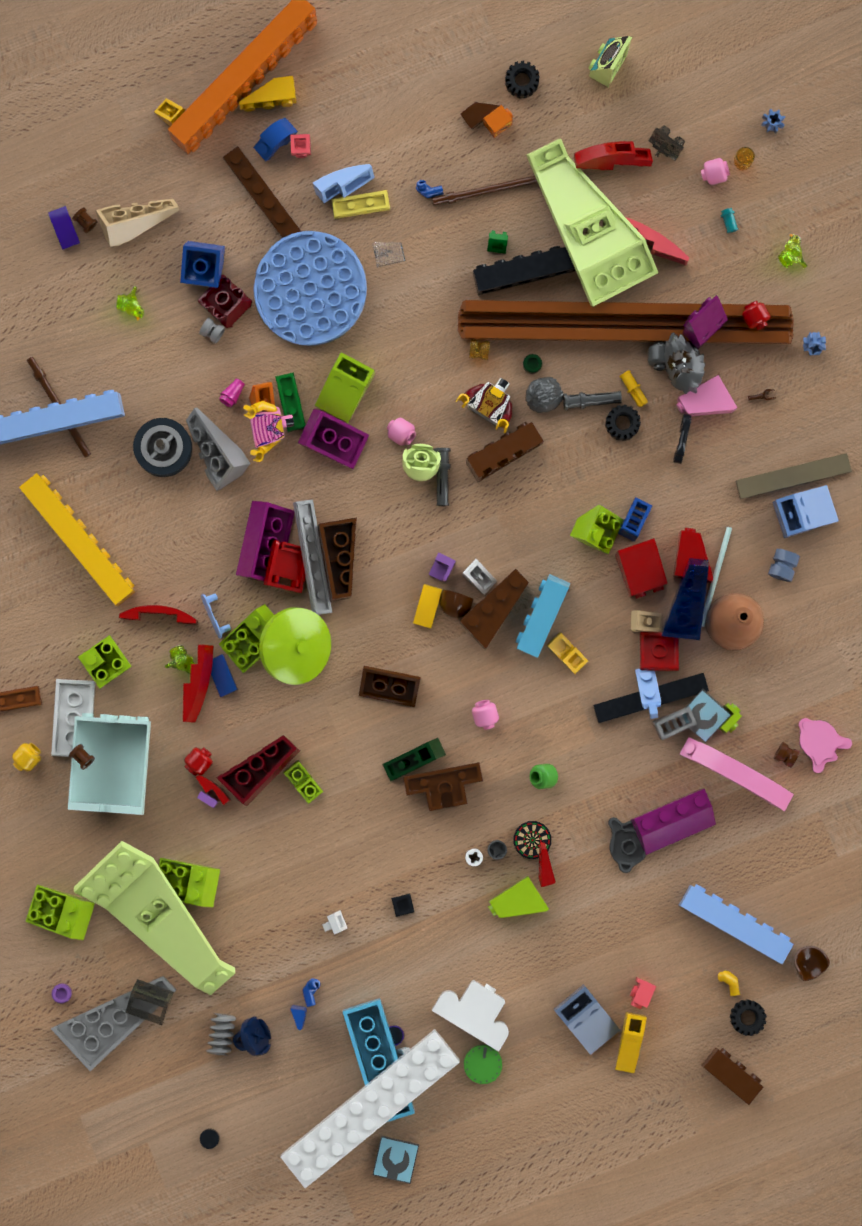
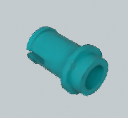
M732 208L722 210V215L720 216L724 220L727 233L738 231L739 229L734 217L735 211Z

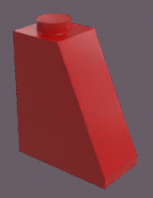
M693 528L681 530L679 532L673 577L711 583L713 582V574L701 533L696 532V529Z

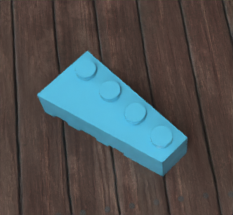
M549 574L546 581L542 580L538 589L542 592L539 598H534L531 608L534 610L531 616L527 614L523 623L526 628L523 633L519 632L515 641L518 643L517 649L538 658L569 589V582Z

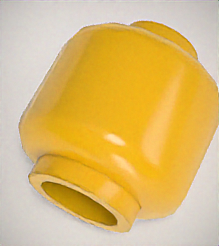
M33 743L21 744L12 754L14 767L19 771H31L41 761L40 749Z

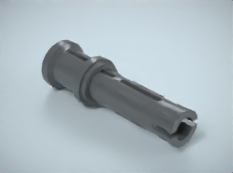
M621 391L595 394L579 392V394L567 395L565 393L563 397L564 410L578 407L584 409L590 405L622 403Z
M434 448V451L436 453L438 451L441 457L437 472V506H449L448 470L451 468V464H449L451 448Z

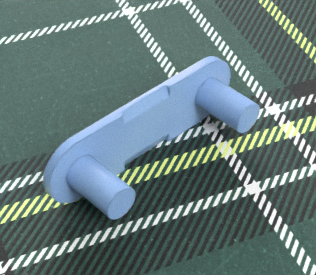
M202 594L201 599L218 638H222V634L230 631L231 627L229 624L219 627L209 603L218 600L216 594L207 597L205 594Z

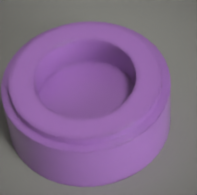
M64 983L56 985L52 990V998L57 1003H66L72 996L70 986Z

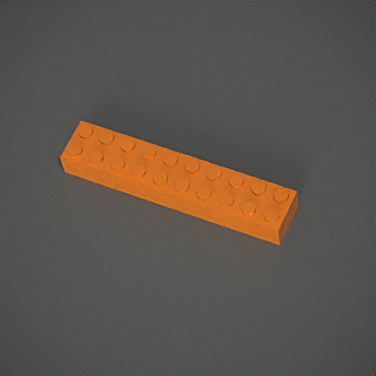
M291 0L168 128L171 140L187 155L190 152H195L199 148L200 142L204 138L207 139L211 136L213 128L217 124L221 125L225 121L226 115L230 111L236 110L239 106L238 102L250 95L252 88L256 84L262 83L265 79L264 75L268 71H273L278 65L277 62L290 53V48L294 44H299L304 38L303 35L316 26L315 7L307 0Z

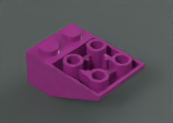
M717 295L713 298L708 297L701 304L700 310L698 312L695 310L683 325L685 329L682 334L697 349L728 320Z

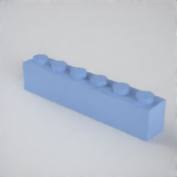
M697 884L695 887L689 885L679 906L776 962L784 963L794 945L789 942L790 937L781 932L779 935L773 933L774 928L765 923L761 926L755 922L757 918L748 913L745 916L740 914V909L732 904L726 906L721 903L723 901L722 898L715 894H712V896L705 893L706 889Z

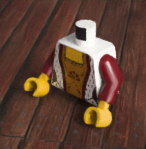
M500 378L495 386L489 382L479 384L458 396L455 402L462 401L464 403L462 408H465L467 405L468 409L495 425L496 430L498 427H503V433H506L512 418V402L509 400L510 396L505 393L510 384L509 382Z

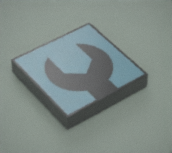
M704 689L686 706L690 707L697 722V725L689 729L705 743L731 716V713ZM686 713L682 716L686 724L689 723Z
M381 1135L373 1175L411 1184L419 1144Z

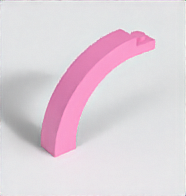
M688 737L680 752V755L729 779L783 811L786 810L794 795L757 771Z

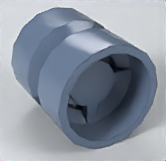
M776 549L773 557L775 564H771L768 575L782 581L792 582L795 573L793 568L797 567L800 556L784 549Z

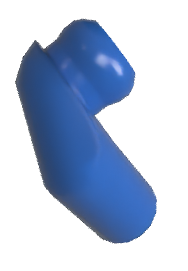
M419 180L416 183L417 192L426 198L444 194L442 185L431 188L424 180Z
M310 979L302 990L307 1007L316 1005L314 993L321 985L318 979Z

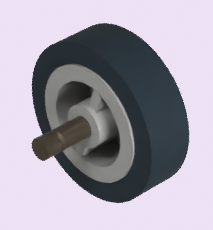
M156 418L146 422L137 431L133 442V451L136 460L145 471L154 476L169 477L181 472L189 463L192 456V442L189 434L181 424L169 418Z

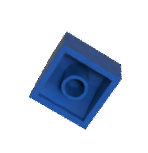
M187 241L183 245L180 283L218 288L224 265L225 246Z

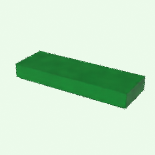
M294 372L275 376L284 416H293L294 426L287 427L288 433L304 429L306 424Z

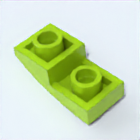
M299 760L283 772L308 804L323 793V790Z

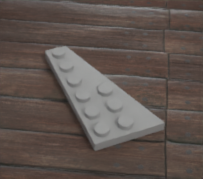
M162 976L54 1026L51 1030L85 1067L91 1071L176 991V988Z

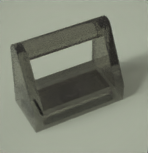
M137 979L131 991L125 1013L162 1026L174 992ZM135 998L163 1007L161 1017L132 1007Z

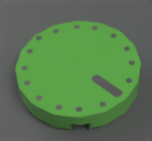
M486 1044L477 1045L467 1052L464 1059V1070L473 1082L489 1084L500 1075L502 1059L499 1052Z

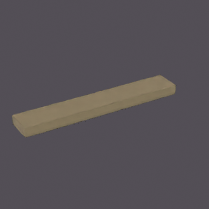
M846 453L736 480L740 499L850 473L852 470Z

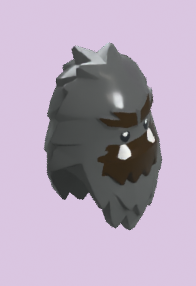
M673 332L669 341L666 340L664 361L667 368L665 370L669 375L668 378L675 388L683 391L685 394L690 391L697 393V388L701 384L705 373L704 354H700L699 350L692 343L687 342L683 335L680 334L678 336Z

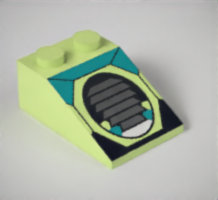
M632 37L611 38L606 44L602 43L598 50L599 57L597 60L593 59L588 68L590 70L589 77L609 88L627 57Z

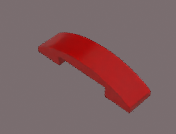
M161 605L139 606L119 614L120 619L139 621L141 620V613L177 616V623L198 625V621L189 614Z

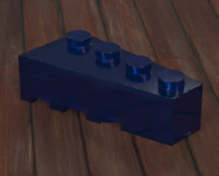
M689 558L662 627L661 636L700 640L709 560Z

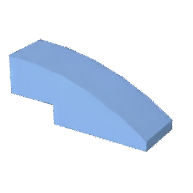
M370 164L347 167L332 172L313 182L315 193L323 203H326L339 193L345 198L374 179V173Z

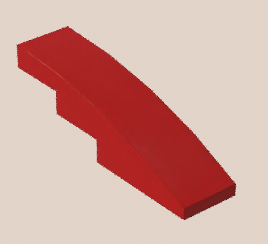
M198 645L197 664H191L190 683H183V722L195 723L203 706L212 670L214 650L212 645Z

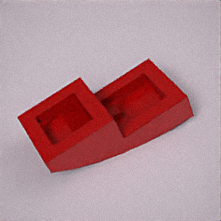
M201 775L196 776V779L206 793L214 790L223 805L231 801L228 795L213 781Z

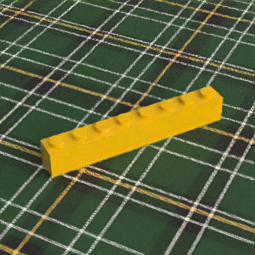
M34 474L19 488L106 595L118 607L135 593L133 590L135 585L128 577L124 579L120 574L123 571L117 563L112 564L109 558L111 556L104 548L100 549L97 546L99 541L92 533L90 535L87 534L84 530L87 528L80 518L78 520L74 518L73 514L75 512L68 504L64 505L60 501L63 497L56 489L54 491L51 490L48 486L51 483L45 475Z

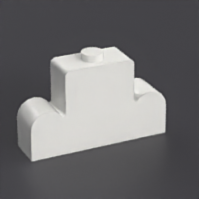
M472 980L460 1000H458V996L454 991L446 990L442 992L432 1008V1011L497 1051L501 1049L509 1034L508 1027L503 1021H495L505 1004V1000L495 993V988L487 983L483 986L477 981Z

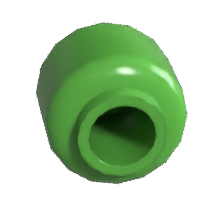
M551 764L535 765L530 771L531 784L537 789L554 787L558 781L556 768Z

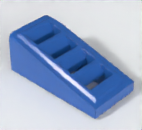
M635 497L618 534L635 542L652 505ZM635 506L646 510L645 513L635 509ZM632 513L642 517V519L633 516ZM630 520V521H632V522L638 524V526H636V525H634V524H632V523H630V522H628V521Z

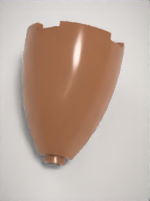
M729 593L716 599L710 606L706 616V630L709 637L723 649L732 651L742 650L751 646L760 637L764 628V613L761 606L752 597L742 593Z

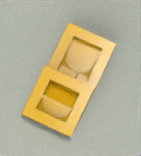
M423 585L413 624L432 628L442 592L441 588Z
M561 632L546 645L574 674L588 662L584 655Z

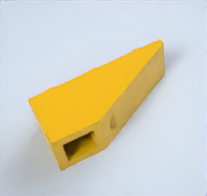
M293 76L273 78L239 101L240 109L250 112L254 111L255 108L262 107L263 109H272L274 106L282 105V107L293 106V104L297 103Z
M625 1012L615 1070L635 1073L647 1020L645 1015Z

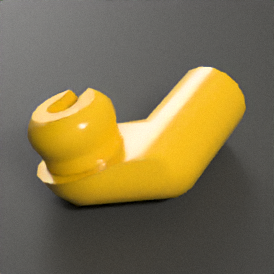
M724 970L719 972L718 980L720 982L724 981L729 985L730 996L740 995L738 978L730 971Z

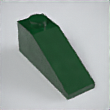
M436 738L382 765L391 782L445 756L446 753L439 739Z

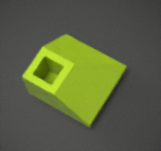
M597 505L577 518L570 536L585 545L609 554L624 519L603 506Z
M110 635L78 656L100 689L132 667Z

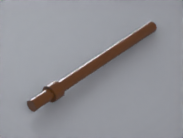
M534 175L462 192H449L444 196L432 198L433 206L443 203L452 204L456 203L457 200L538 182Z
M34 357L28 358L27 362L34 372L33 376L36 381L40 382L51 402H58L60 405L61 402L47 381L44 370L40 369ZM68 429L85 458L90 456L91 453L77 429Z

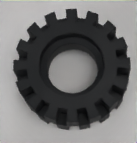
M517 61L506 72L505 85L508 92L511 91V95H517V98H520V96L527 98V95H533V92H536L539 85V72L534 65H530V62L526 64L524 61H521V63ZM520 73L527 74L530 79L529 83L525 86H520L515 82V77Z
M618 405L609 412L605 426L612 438L615 437L616 440L626 441V439H631L637 434L641 425L640 415L638 416L637 410H634L632 406ZM619 416L629 418L630 427L628 429L621 430L616 426V419Z
M749 999L741 1000L731 1009L730 1022L739 1033L745 1036H754L753 1034H758L760 1030L764 1029L763 1026L767 1022L765 1020L767 1016L764 1008L757 1002ZM746 1010H751L755 1014V1021L751 1025H745L741 1021V1015Z

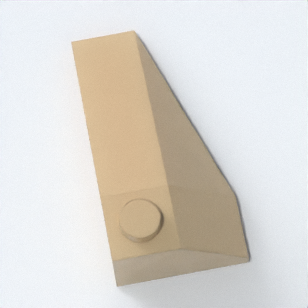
M174 199L150 201L148 205L132 203V207L121 208L120 205H113L96 210V214L104 237L111 247L120 246L178 212L179 206Z

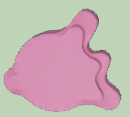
M803 718L799 721V744L803 752L811 759L812 769L815 773H821L827 762L837 760L836 749H849L852 746V741L849 738L839 736L836 730L825 721H813L808 718Z

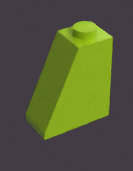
M528 876L489 900L491 905L488 906L493 916L498 915L499 918L540 913L549 910Z

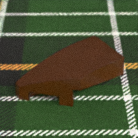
M475 102L460 115L468 126L474 129L483 122L484 117L500 105Z

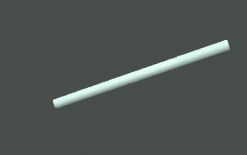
M726 527L713 574V582L710 584L699 623L701 627H705L706 616L712 602L732 528Z

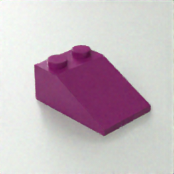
M313 409L298 444L354 469L369 434L321 410Z

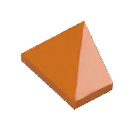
M272 382L253 385L249 396L251 405L260 401L275 405Z

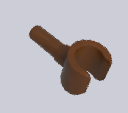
M766 389L763 393L748 396V400H774L776 397L770 398L768 393L775 390Z

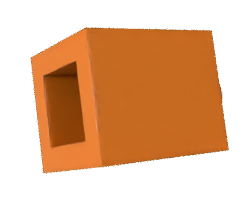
M500 105L483 118V124L495 138L512 126L513 115L508 108L504 109Z

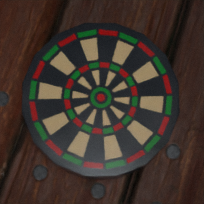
M537 821L522 823L516 829L513 836V844L516 851L527 859L539 858L541 842L545 843L547 851H549L551 846L549 829Z

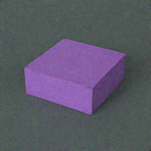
M201 791L197 797L212 808H215L219 803L218 800L204 791Z

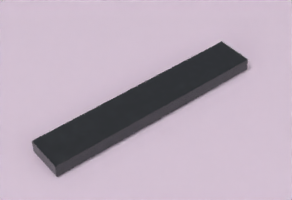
M704 673L658 686L661 705L697 695L702 689L706 692L709 691ZM639 692L593 705L598 723L646 710L642 707Z

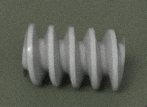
M214 1013L217 1017L211 1018V1021L215 1022L216 1025L210 1026V1029L214 1030L215 1033L209 1034V1037L214 1040L207 1043L212 1046V1049H208L206 1052L226 1056V1053L232 1050L227 1045L233 1043L228 1037L234 1035L229 1029L235 1028V1025L230 1022L235 1021L236 1017L228 1014Z

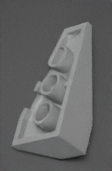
M194 408L186 422L194 442H197L201 452L198 454L200 459H204L206 464V475L216 491L242 476L251 463L243 451L198 408Z

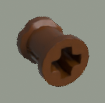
M85 207L78 210L72 218L84 228L83 231L85 233L91 231L98 223L96 219H92L89 216Z
M79 744L70 752L69 757L71 759L74 758L80 764V768L84 770L93 763L95 757L93 755L90 756L83 749L84 746Z

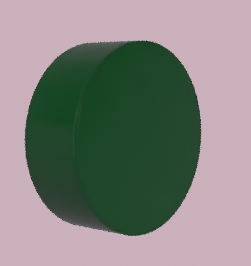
M536 354L527 355L523 361L524 370L530 374L540 371L542 367L541 358Z

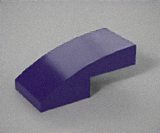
M66 206L48 212L62 250L79 244L80 240Z

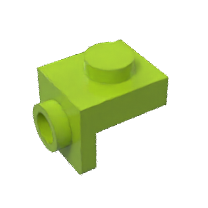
M726 703L723 707L731 713V716L719 729L723 733L728 731L732 733L737 728L738 724L736 722L742 715L739 714L741 710L732 703L730 705Z

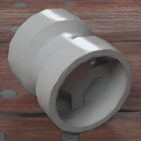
M207 318L199 334L203 337H209L210 341L216 344L222 337L225 327L216 325L212 319Z

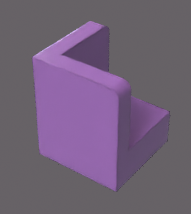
M438 552L429 575L446 583L456 561Z

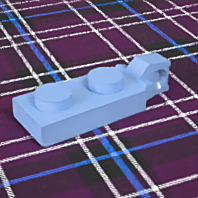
M635 669L642 707L649 709L650 719L658 718L657 707H661V698L655 671Z

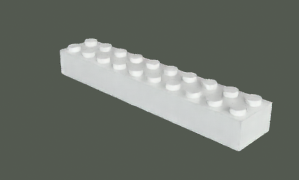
M434 1029L281 1154V1159L303 1187H308L460 1063L459 1058L436 1029Z

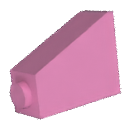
M719 375L699 385L697 393L690 391L678 397V403L676 404L681 414L684 413L692 416L732 413L737 409Z

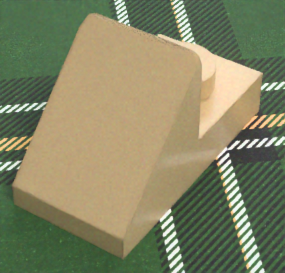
M631 611V630L633 632H662V613Z

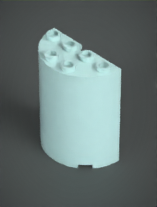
M82 713V717L75 716L72 750L77 745L82 744L84 746L83 749L90 756L93 755L95 760L88 768L82 770L80 764L72 758L68 810L144 815L151 730L149 717L119 715L118 719V716L100 714V718L93 717L94 714Z

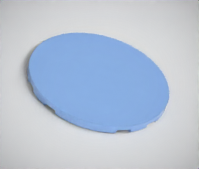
M317 231L293 233L276 242L261 259L254 283L255 304L264 323L279 337L294 344L316 346L332 342L349 331L363 310L367 294L366 275L355 252L339 238Z

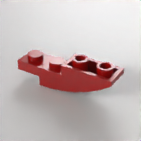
M633 141L598 144L574 153L576 168L613 170L614 164L651 167L653 162L651 150L649 148H635Z

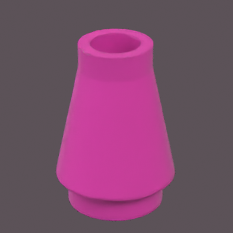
M236 378L220 393L219 400L230 408L236 405L245 384Z

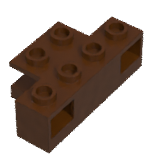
M480 762L403 777L407 796L426 792L429 811L468 804L464 785L483 781Z

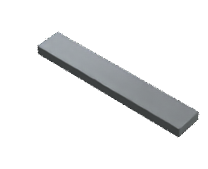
M313 499L294 502L293 506L311 610L318 615L333 613Z

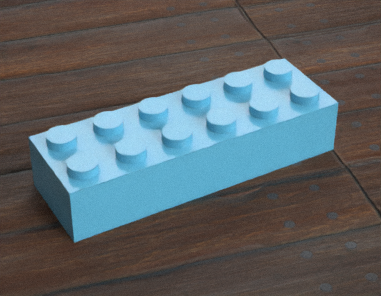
M381 998L346 1008L342 1011L365 1085L399 1058ZM413 1102L409 1103L387 1122L415 1114Z

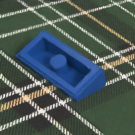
M224 654L213 658L211 676L220 697L237 691L238 688Z
M292 1005L290 1009L297 1029L301 1030L304 1027L307 1008Z

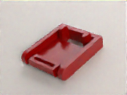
M278 540L273 541L263 585L302 593L306 575L301 555V546L279 542ZM279 577L292 580L291 586L278 584Z

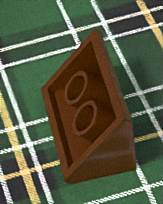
M364 666L359 696L415 707L421 677Z

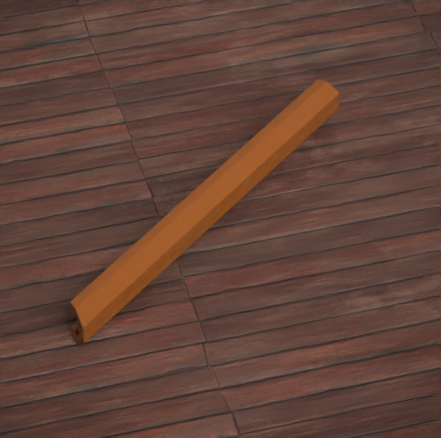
M465 300L462 302L458 312V332L462 339L666 342V340L669 341L673 332L678 336L680 334L683 335L682 332L685 329L683 325L686 323V320L695 310L698 312L702 305L691 303L601 302L595 306H590L589 302ZM722 304L728 320L705 342L791 344L794 336V319L791 306L765 305L771 318L766 322L768 326L757 331L756 328H748L742 316L744 307L748 304Z

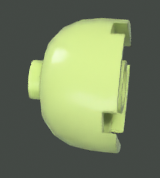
M414 444L410 449L407 450L406 448L404 450L402 465L408 477L417 481H426L438 472L441 457L438 451L436 453L432 446Z

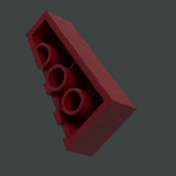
M283 735L216 778L243 805L248 806L301 750Z

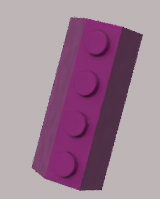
M252 501L237 566V576L264 582L272 543L274 540L288 543L295 514L294 510L269 502Z
M705 788L630 819L646 855L716 825L713 807Z

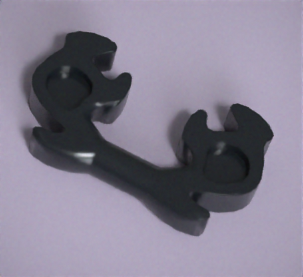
M684 414L682 417L679 443L676 446L673 458L674 463H682L692 415Z

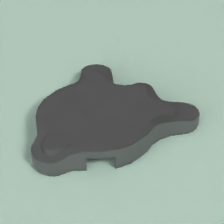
M613 817L608 821L612 832L609 845L610 854L617 862L620 871L628 873L635 865L644 860L646 854L631 820L622 823Z

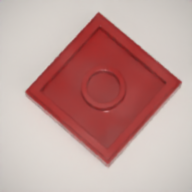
M640 632V670L679 671V633Z

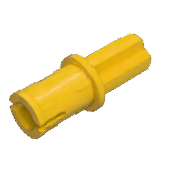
M628 370L621 374L619 377L628 389L627 393L631 394L637 406L642 407L646 405L648 400L640 389L641 385L637 384L631 371Z

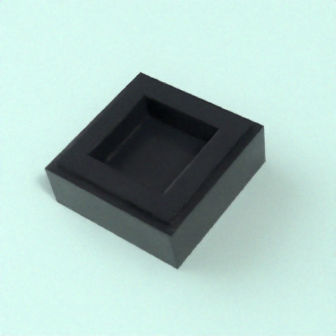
M410 893L391 898L396 917L415 912Z

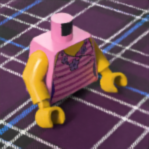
M260 401L251 406L244 405L243 409L248 411L243 416L250 419L254 444L258 448L257 450L253 449L250 451V455H256L253 459L256 462H261L264 455L285 437L283 428L294 426L292 415L281 416L279 407L265 401Z

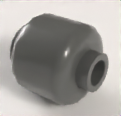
M654 342L648 349V364L654 367V370L664 371L666 368L664 361L666 342Z

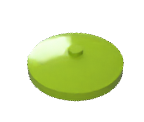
M300 607L287 608L275 614L265 625L260 637L259 653L265 670L274 679L286 684H304L317 677L326 666L331 652V636L324 620L315 612Z

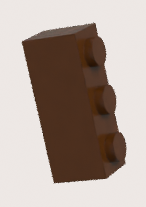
M715 1048L701 1066L745 1103L750 1105L764 1088L760 1084L762 1080L754 1073L751 1075L746 1073V1067L738 1060L734 1063L730 1059L732 1055L724 1048L721 1050Z

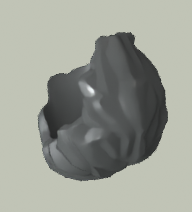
M553 377L538 378L528 386L525 401L533 411L538 413L549 412L560 405L564 394L560 384Z

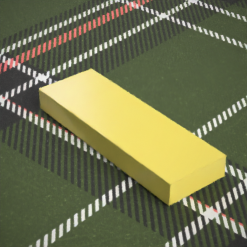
M387 190L331 199L334 219L390 210Z

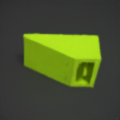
M341 352L331 369L315 406L348 424L375 375V370Z
M265 604L255 609L219 643V646L242 673H245L261 659L259 653L260 637L265 625L274 616Z
M160 858L159 868L183 903L201 907L214 906L220 869Z
M37 885L25 922L71 939L84 940L95 903Z

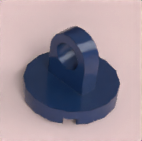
M251 1017L244 1020L241 1030L233 1037V1043L240 1051H247L252 1056H261L270 1049L269 1039H271V1033L262 1019Z

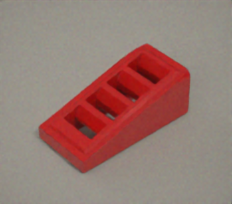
M541 842L539 846L538 879L541 887L549 886L556 882L544 842Z

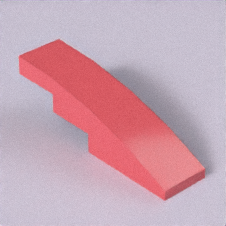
M625 217L645 238L647 245L653 246L651 254L687 265L689 257L673 242L646 225Z

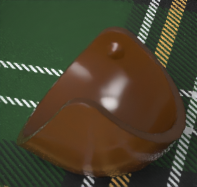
M443 589L440 596V607L447 616L459 618L470 611L474 599Z
M815 946L801 948L794 958L796 971L803 981L817 978L830 965V960L824 951Z

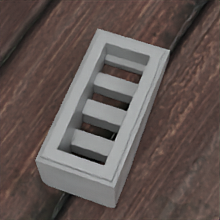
M686 707L653 721L659 738L664 740L697 725V722L690 707ZM685 713L689 720L687 724L682 716ZM676 717H679L682 726H678ZM668 721H672L675 729H671ZM663 723L667 729V732L665 733L661 726V724Z

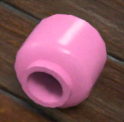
M717 158L706 161L701 174L703 181L707 180L710 185L725 182L727 176L730 175L727 161Z
M397 418L395 421L392 420L387 426L388 438L400 446L411 444L416 436L414 425L403 418Z
M482 700L475 703V707L472 709L475 725L483 727L484 730L495 727L494 724L499 720L496 705L490 702V700Z

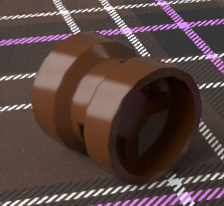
M782 742L774 755V759L783 761L786 766L791 768L796 762L800 751L791 749L786 743Z

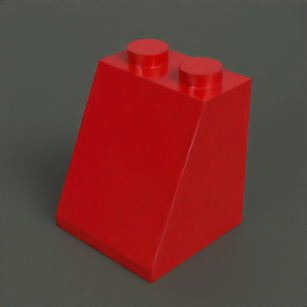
M655 538L616 552L615 557L630 597L635 596V599L646 596L645 592L653 590L656 593L664 590V586L668 582Z

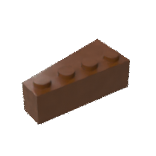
M527 422L522 423L513 433L507 432L500 437V440L495 443L493 441L484 446V449L468 456L466 464L478 483L543 444L544 441L532 422L529 424Z
M357 517L320 523L318 525L331 602L350 599L352 596Z
M515 569L467 613L459 623L486 650L529 582Z

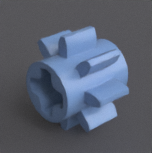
M770 109L769 115H763L762 118L766 121L761 126L767 128V133L774 131L776 134L778 127L783 129L784 124L781 121L785 119V116L780 115V110L773 112ZM772 119L776 120L774 124L771 123Z
M810 332L807 338L803 337V350H808L810 356L820 355L822 350H826V337H821L820 332Z

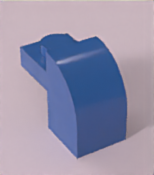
M287 118L280 119L262 132L261 138L253 148L265 161H268L281 146L287 145L291 141V135H296L298 131Z

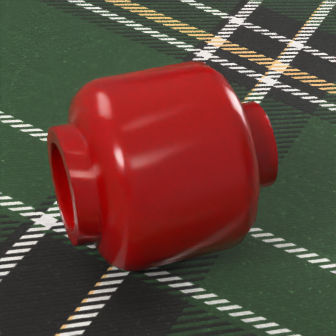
M758 301L746 305L742 313L748 328H756L757 331L768 326L766 322L771 318L765 304L762 302L758 303Z
M194 747L185 757L184 762L186 765L184 767L194 776L197 774L204 775L213 764L210 758L212 753L205 747L202 749Z

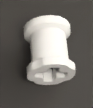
M473 848L467 851L465 859L469 865L478 866L483 860V855L478 849ZM474 852H477L479 860H475L474 863H472L471 858H469V854H474Z

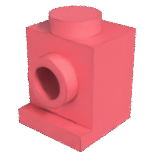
M310 134L291 135L292 156L306 158L307 155H311Z
M636 977L635 981L638 982V985H634L631 990L632 1002L630 1005L642 1009V1006L647 1008L656 986Z

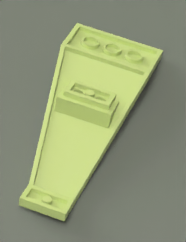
M557 139L526 155L590 306H595L658 274L645 238L580 168H576L575 163L566 152L562 139ZM603 220V225L600 227L599 222ZM584 228L587 229V233L585 235H583Z
M121 841L74 886V893L108 910L195 988L212 995L235 974V967L218 958L154 858Z

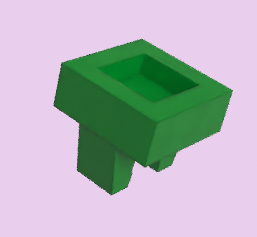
M492 230L489 233L487 252L506 254L507 232L496 234Z

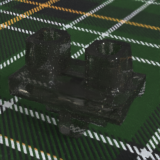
M665 125L659 129L656 128L648 140L653 144L652 147L658 150L655 156L659 157L663 154L676 161L684 149L685 140L678 136L674 140L670 138L669 134L671 131Z

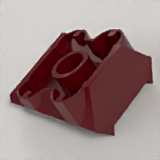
M221 275L218 288L210 287L198 299V303L225 328H231L251 308L252 300L242 289L233 284L228 277Z

